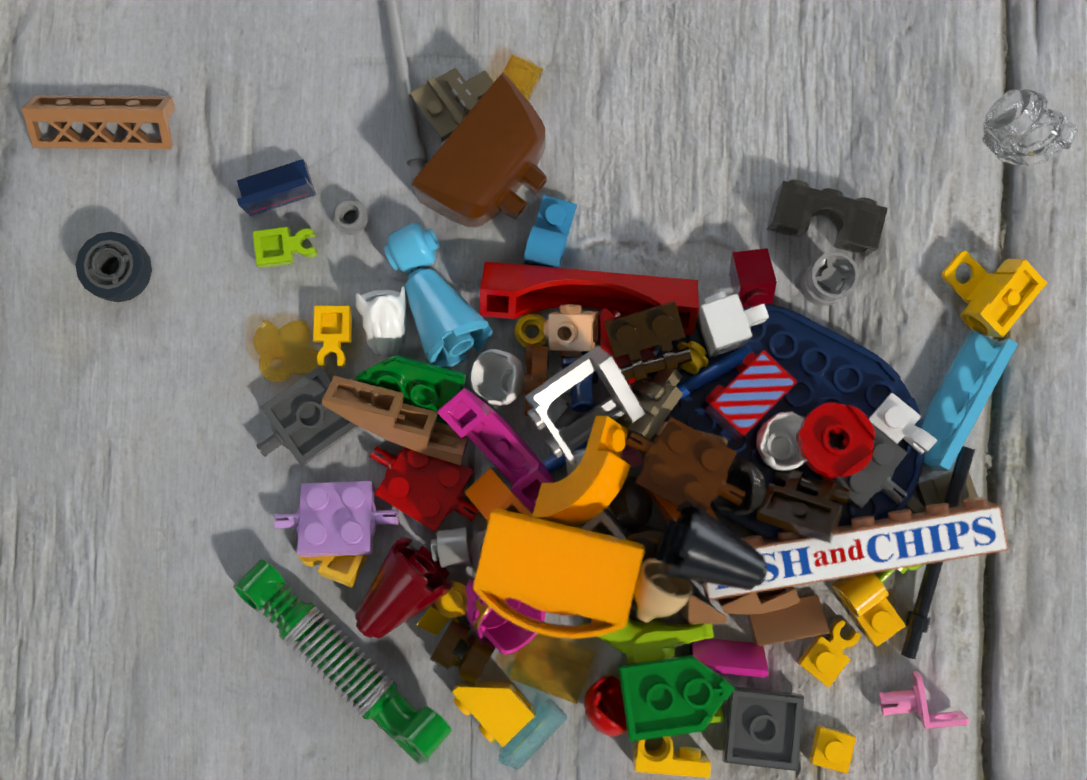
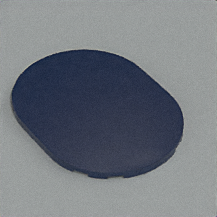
M765 304L769 318L763 323L750 326L753 336L745 345L748 344L752 352L757 356L764 350L797 383L743 437L734 440L704 411L709 405L705 398L718 385L725 389L740 374L736 368L681 398L664 420L667 422L672 417L695 430L725 437L728 440L726 447L736 451L737 454L728 469L726 482L746 491V493L741 498L743 500L739 506L718 495L711 501L710 507L712 510L757 534L763 535L767 539L778 537L777 532L785 529L758 521L757 510L770 483L782 487L785 485L774 482L776 469L768 466L757 450V433L765 421L777 413L790 411L805 418L810 411L826 403L857 407L869 418L891 393L895 394L920 415L916 401L900 379V375L881 357L799 313L774 304ZM748 306V307H742V308H743V310L745 311V310L750 309V308H752V307H751V306ZM697 322L694 335L685 334L684 338L671 341L674 351L678 350L677 345L679 343L685 342L688 344L689 341L697 342L706 350ZM662 348L656 356L663 355ZM738 349L709 358L707 352L708 365L706 367L703 366L699 372ZM681 368L679 373L683 377L678 384L694 374L688 373ZM658 371L649 373L647 377L653 379ZM920 418L914 424L915 426L921 429V424H923L922 419ZM654 435L650 441L653 442V440L658 436ZM902 438L897 445L908 454L895 468L891 480L907 492V496L897 505L884 492L879 491L869 499L862 509L855 508L850 502L843 503L832 500V502L843 505L842 515L837 527L851 525V519L856 517L874 516L875 521L889 518V512L903 510L918 484L925 452L920 454ZM804 463L796 468V470L805 472L807 477L824 481ZM800 490L802 493L817 497L816 494Z

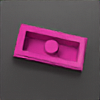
M710 638L691 642L690 655L696 657L715 673L764 678L768 676V666L763 646H757L752 642Z

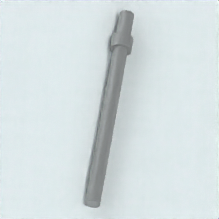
M383 0L407 148L404 149L406 164L411 167L412 179L414 180L424 168V163L427 162L426 151L420 142L413 97L409 98L412 88L397 0Z

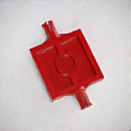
M379 445L374 448V451L385 458L383 459L374 452L371 453L369 458L387 468L384 480L374 493L376 496L435 533L444 519L454 510L471 522L474 520L475 515L464 508H467L476 515L479 510L462 498L464 487L473 475V470L462 463L458 465L424 455L406 447L395 456L379 447Z

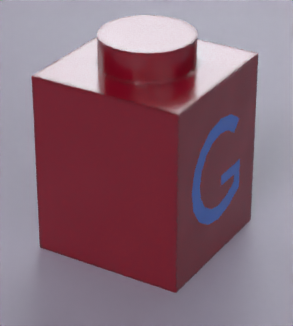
M768 248L732 252L729 276L733 292L738 294L742 307L773 304L777 281Z

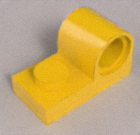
M874 573L840 578L830 585L872 645L878 647L906 627L886 597L889 594L885 586Z
M670 736L663 737V744L656 750L647 749L644 746L645 740L635 741L632 761L635 772L710 778L711 762L706 754L701 753L699 748L683 746L679 748V751H673V741Z

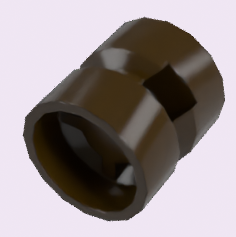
M453 618L430 660L446 670L452 667L456 668V675L475 685L496 647L485 635L481 639L478 635H472L470 626ZM459 640L469 645L462 659L452 654Z

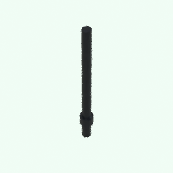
M962 446L956 458L944 503L949 505V508L960 505L975 449ZM943 561L926 564L914 610L909 611L905 624L908 627L901 655L907 658L916 659L923 632L927 633L931 621L928 614Z

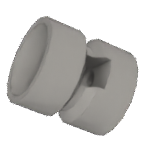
M832 251L823 254L805 269L801 277L800 287L803 295L809 302L817 306L832 305L855 289L858 283L859 271L856 263L850 256L842 252Z

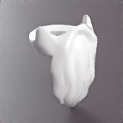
M402 286L401 292L375 290L363 295L357 293L355 295V306L363 316V328L366 332L367 345L376 355L387 359L398 354L406 339L408 320L406 314L408 300L405 287Z

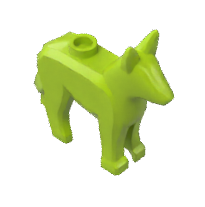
M628 617L626 627L595 637L623 652L626 655L627 664L672 658L675 654V647L714 638L712 624H673L658 619L644 622L640 619L635 620ZM591 622L580 623L579 625H588ZM721 706L712 717L713 720L710 723L724 722Z

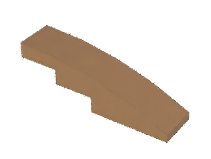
M333 376L322 399L323 406L353 424L388 441L424 455L461 465L469 438L467 435L461 438L449 425L436 422L437 412L404 404V393Z

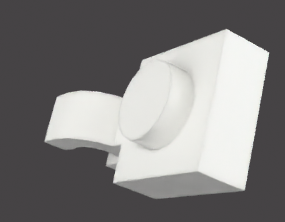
M893 393L889 394L869 417L871 423L896 444L903 438L920 454L928 452L938 441L928 432L914 425L921 416Z

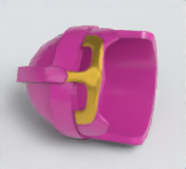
M471 578L465 588L467 594L466 616L478 637L481 639L484 634L500 653L506 655L514 653L527 645L537 633L512 623L488 606L473 589L475 579ZM506 598L507 604L517 611L544 622L545 611L533 608L520 600Z

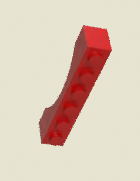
M485 261L480 285V315L486 317L517 319L532 312L557 308L560 305L568 304L598 309L606 308L609 311L616 310L620 314L626 315L675 300L684 333L694 335L699 310L698 280Z

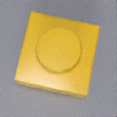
M817 725L809 761L813 765L848 774L856 737L850 733Z

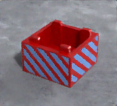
M764 350L758 356L753 352L749 353L743 359V364L736 367L740 374L725 389L718 385L705 398L709 405L704 411L734 440L743 437L797 383Z

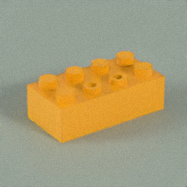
M495 508L490 514L473 589L498 614L527 630L559 638H588L604 635L626 627L644 551L643 544ZM506 598L520 600L533 608L548 613L581 615L591 618L592 621L588 625L575 626L543 622L517 611L507 604Z

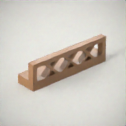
M35 95L21 108L33 148L171 149L173 147L168 118L175 110L172 96ZM38 122H48L60 133L56 137H42ZM73 122H82L95 133L91 138H82L69 127ZM108 123H118L129 134L125 138H116L105 130L104 127ZM143 123H158L161 139H151L138 128Z

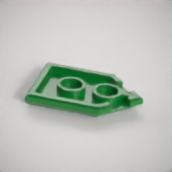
M394 355L357 373L355 377L362 383L404 393V404L437 412L464 388L466 374ZM437 413L436 422L448 425V423Z
M693 655L618 665L629 742L703 732L713 720L712 717L723 702L735 690L733 685Z

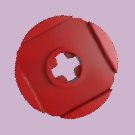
M826 403L817 407L804 418L796 434V441L802 459L813 471L825 478L847 477L861 471L870 462L874 451L872 452L874 447L873 440H875L874 427L869 418L860 409L851 405ZM830 431L835 435L840 432L844 435L845 439L841 442L844 447L842 450H839L837 447L831 448L828 444L830 440L828 433Z

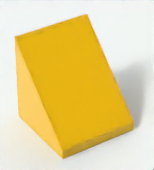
M433 604L416 625L437 636L450 618L443 616Z

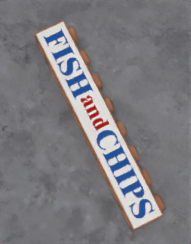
M974 497L962 500L963 506L949 508L947 503L925 506L926 512L912 514L911 510L892 511L888 513L889 518L874 521V516L856 517L851 519V525L836 527L830 543L786 529L778 531V537L763 539L761 534L745 536L741 539L765 558L767 574L762 584L755 586L751 590H744L702 582L704 594L707 600H714L1007 551L1009 548L1001 505L986 502V497Z

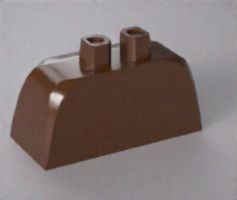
M504 73L496 79L412 182V187L420 203L451 221L466 227L475 228L482 226L497 216L500 211L516 220L527 206V202L516 194L517 190L523 184L536 195L547 182V176L537 166L546 146V129L534 107Z

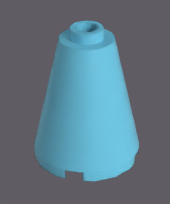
M420 268L408 276V281L404 287L426 359L431 365L442 368L452 367L467 360L468 358L464 353L473 347L478 352L486 345L493 333L489 323L437 272L432 269Z

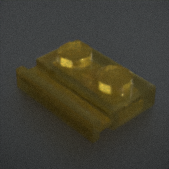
M537 633L527 645L518 650L509 679L577 704L595 652L557 637Z

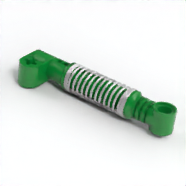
M259 560L233 585L236 593L254 610L261 611L265 609L263 615L266 618L271 615L272 617L269 621L272 624L276 621L278 622L276 628L279 629V637L283 642H286L287 646H290L293 642H298L293 651L299 649L301 651L299 657L306 655L305 663L311 660L313 662L311 669L317 666L319 668L317 674L322 672L325 674L323 680L331 679L329 686L336 684L335 692L341 689L342 693L340 696L345 697L347 695L346 703L353 701L352 708L356 709L359 707L357 713H360V716L365 720L372 719L380 729L385 731L418 764L427 762L452 732L449 724L436 711L427 706L416 710L397 692V684L391 680V677L385 676L383 678L381 676L383 670L375 671L377 664H374L372 667L369 665L371 658L365 661L363 659L365 653L358 654L359 647H356L354 650L351 648L353 641L348 644L346 643L348 636L340 637L342 630L335 632V624L328 626L330 619H326L319 624L324 617V613L319 614L320 609H317L312 603H305L302 600L298 603L297 599L299 597L296 594L291 596L292 590L290 588L283 589L286 586V582L280 573L265 560Z

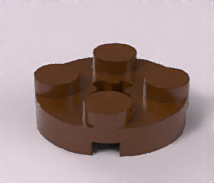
M526 344L527 373H524L525 396L548 381L549 345ZM525 398L524 415L528 416L527 412L532 408Z

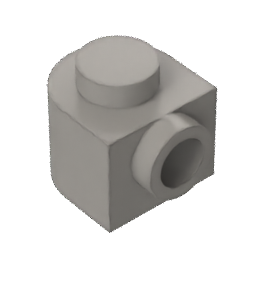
M468 527L437 531V539H431L433 561H440L441 567L471 564L472 557Z

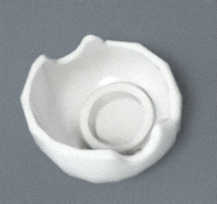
M498 349L481 352L473 362L470 372V383L473 393L486 399L487 403L502 406L514 402L524 387L525 370L521 361L513 354Z
M791 411L775 414L762 424L757 433L756 444L761 458L768 466L784 471L796 469L804 463L796 441V434L804 417Z

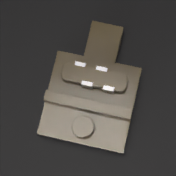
M455 67L437 78L432 77L428 79L425 85L410 92L409 98H414L441 136V142L448 139L494 82L485 70L465 81Z
M678 365L679 369L669 372L668 369L660 370L653 379L647 377L636 381L632 387V392L645 415L635 422L622 415L617 419V423L641 433L648 440H651L683 395L676 387L683 377L679 373L682 365Z

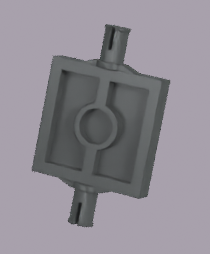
M318 366L261 406V409L271 422L273 431L272 435L256 445L264 457L282 445L292 452L300 465L304 466L359 427L322 405V399L330 385L331 379L321 366ZM354 377V378L351 379V380H354V381H358V379H357L356 377Z
M872 424L875 430L874 447L872 450L874 453L867 466L847 477L826 478L836 481L837 486L850 489L848 502L857 509H862L869 499L879 491L884 492L897 505L908 494L891 480L895 468L908 453L874 424ZM830 431L828 433L830 438L828 444L831 448L837 447L839 450H842L844 447L841 442L845 439L844 435L841 432L835 435ZM816 473L821 479H825L821 474Z

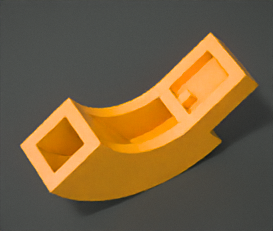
M596 416L581 462L566 478L554 483L541 484L532 517L578 527L600 514L618 494L628 475L631 465L623 461L621 456L626 445L629 430L608 416Z

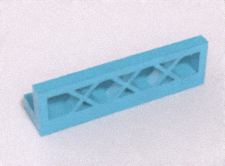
M976 330L969 332L922 417V429L938 440L928 452H925L924 466L933 471L950 470L1018 343L1009 338L996 342Z

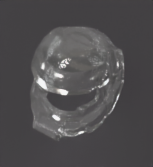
M1024 88L1012 89L999 98L987 111L983 121L984 136L982 141L1003 162L1022 167L1038 165L1047 162L1050 157L1058 154L1063 149H1069L1078 131V126L1070 123L1069 119L1063 116L1060 111L1047 110L1048 100L1043 94ZM1046 125L1053 126L1051 134L1044 141H1036L1029 145L1021 144L1037 128Z

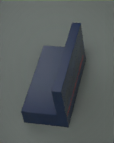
M304 159L237 180L242 196L237 199L238 205L250 216L316 195Z

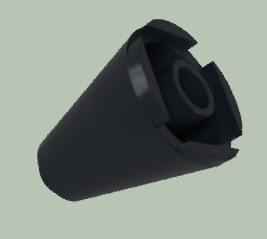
M685 501L676 509V511L682 514L676 522L669 519L657 547L656 559L662 562V566L656 567L659 573L670 577L744 590H751L755 586L762 584L767 574V565H765V558L761 553L697 504Z

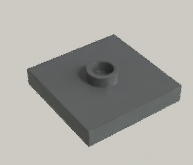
M734 686L735 690L729 696L727 703L723 762L798 771L804 696L797 693Z

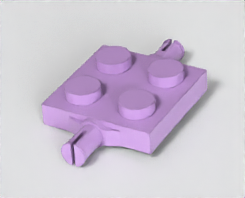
M373 481L302 483L300 505L297 513L275 514L274 526L275 529L296 528L298 533L297 554L300 557L373 555V536L377 525H398L399 511L398 509L377 511L374 503L375 485Z

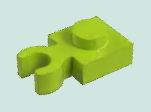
M288 227L253 231L256 266L267 268L295 264L294 254L298 253L306 258L317 256L318 250L316 248L306 249L303 247L304 241L307 238H315L316 233L312 229H302L295 236H292L291 230Z

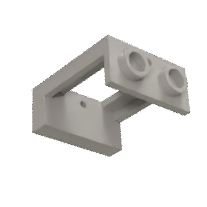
M599 346L593 348L525 396L532 408L527 412L528 416L539 431L545 428L550 435L545 441L557 458L564 455L572 465L577 463L571 451L589 439L596 416H608L615 421L622 415H625L632 422H635L645 415L612 356ZM596 371L611 397L571 425L564 428L554 427L547 416V409L550 403Z

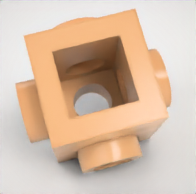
M576 304L560 305V311L549 314V319H546L544 324V337L546 341H549V350H558L560 355L564 357L582 356V351H591L596 346H599V311H581V305Z

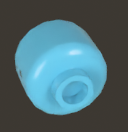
M418 222L391 232L388 236V244L384 246L391 266L396 271L400 269L405 274H411L417 269L425 268L435 263V249L440 248L435 232L431 228L426 230Z

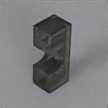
M791 179L788 182L783 181L776 190L766 230L801 238L808 231L811 218L823 216L831 220L835 225L837 234L834 248L869 256L878 249L888 208L877 205L878 202L870 198L860 197L852 199L844 197L843 193L836 189L825 188L821 191L810 188L807 182Z

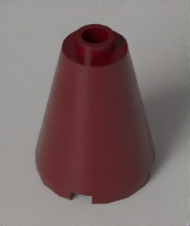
M400 537L392 545L355 613L358 630L368 638L384 637L446 595L453 587V581L449 583L446 581V578L450 575L447 568L441 567L440 561H433L432 552L423 545L418 550L410 546V543L413 541L410 538Z

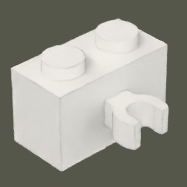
M720 292L704 299L706 304L701 305L696 322L709 358L743 347L753 336L750 326L765 322L769 316L764 304L744 311L738 294L727 297L726 292Z

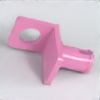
M918 671L912 672L914 682L912 690L879 692L883 716L916 712L925 729L969 725V719L963 711L928 713L924 682Z

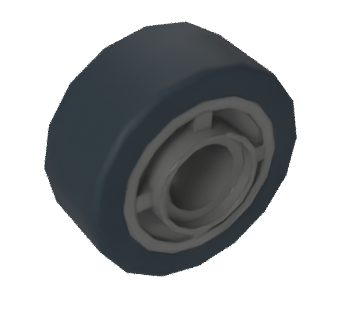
M111 231L99 233L87 240L79 250L75 264L77 277L83 287L93 295L113 302L132 300L141 294L149 284L152 273L151 259L145 248L128 236ZM119 260L118 270L110 275L111 264Z

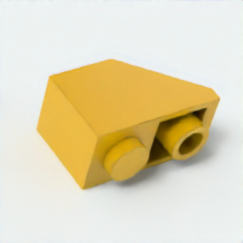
M459 681L452 691L456 696L453 701L458 709L466 716L471 713L480 722L478 729L483 736L491 743L497 741L502 747L535 717V707L511 682L477 681L475 685H472L467 681Z

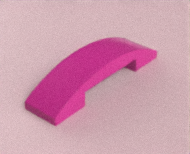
M463 388L444 404L437 413L461 438L467 435L513 484L511 491L533 513L541 484L554 483L556 481L519 434L489 405L466 388Z

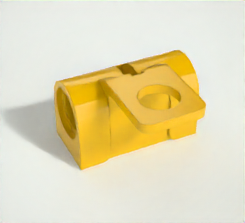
M959 251L942 272V278L968 304L960 314L962 321L972 330L992 337L1003 338L1047 284L1026 259H1006L994 273H987L967 251ZM965 263L971 270V276L966 283L961 284L956 279L955 274L958 266Z

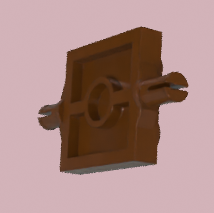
M672 417L669 418L662 433L653 442L633 431L626 445L645 454L643 468L635 484L677 507L685 501H690L707 511L711 501L718 495L739 506L743 500L741 498L745 496L746 491L726 482L728 469L737 452Z

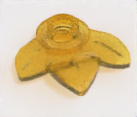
M264 320L258 326L254 336V347L261 356L259 370L266 380L274 383L284 382L293 374L306 375L319 365L317 362L319 351L308 348L310 330L306 321H291L283 325L280 330L267 320ZM275 359H280L284 362V365L281 368L275 369L270 366V363Z

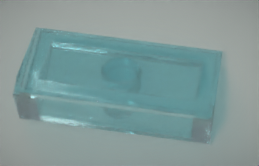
M547 699L535 711V717L504 747L500 748L498 760L503 765L520 769L567 720L566 713L551 699Z

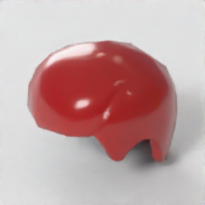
M604 675L587 690L584 696V708L586 717L595 730L613 737L624 734L627 731L620 680L616 677Z

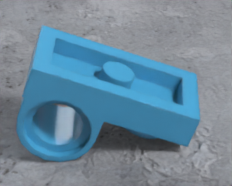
M543 195L535 225L531 229L526 245L524 264L560 268L577 204Z

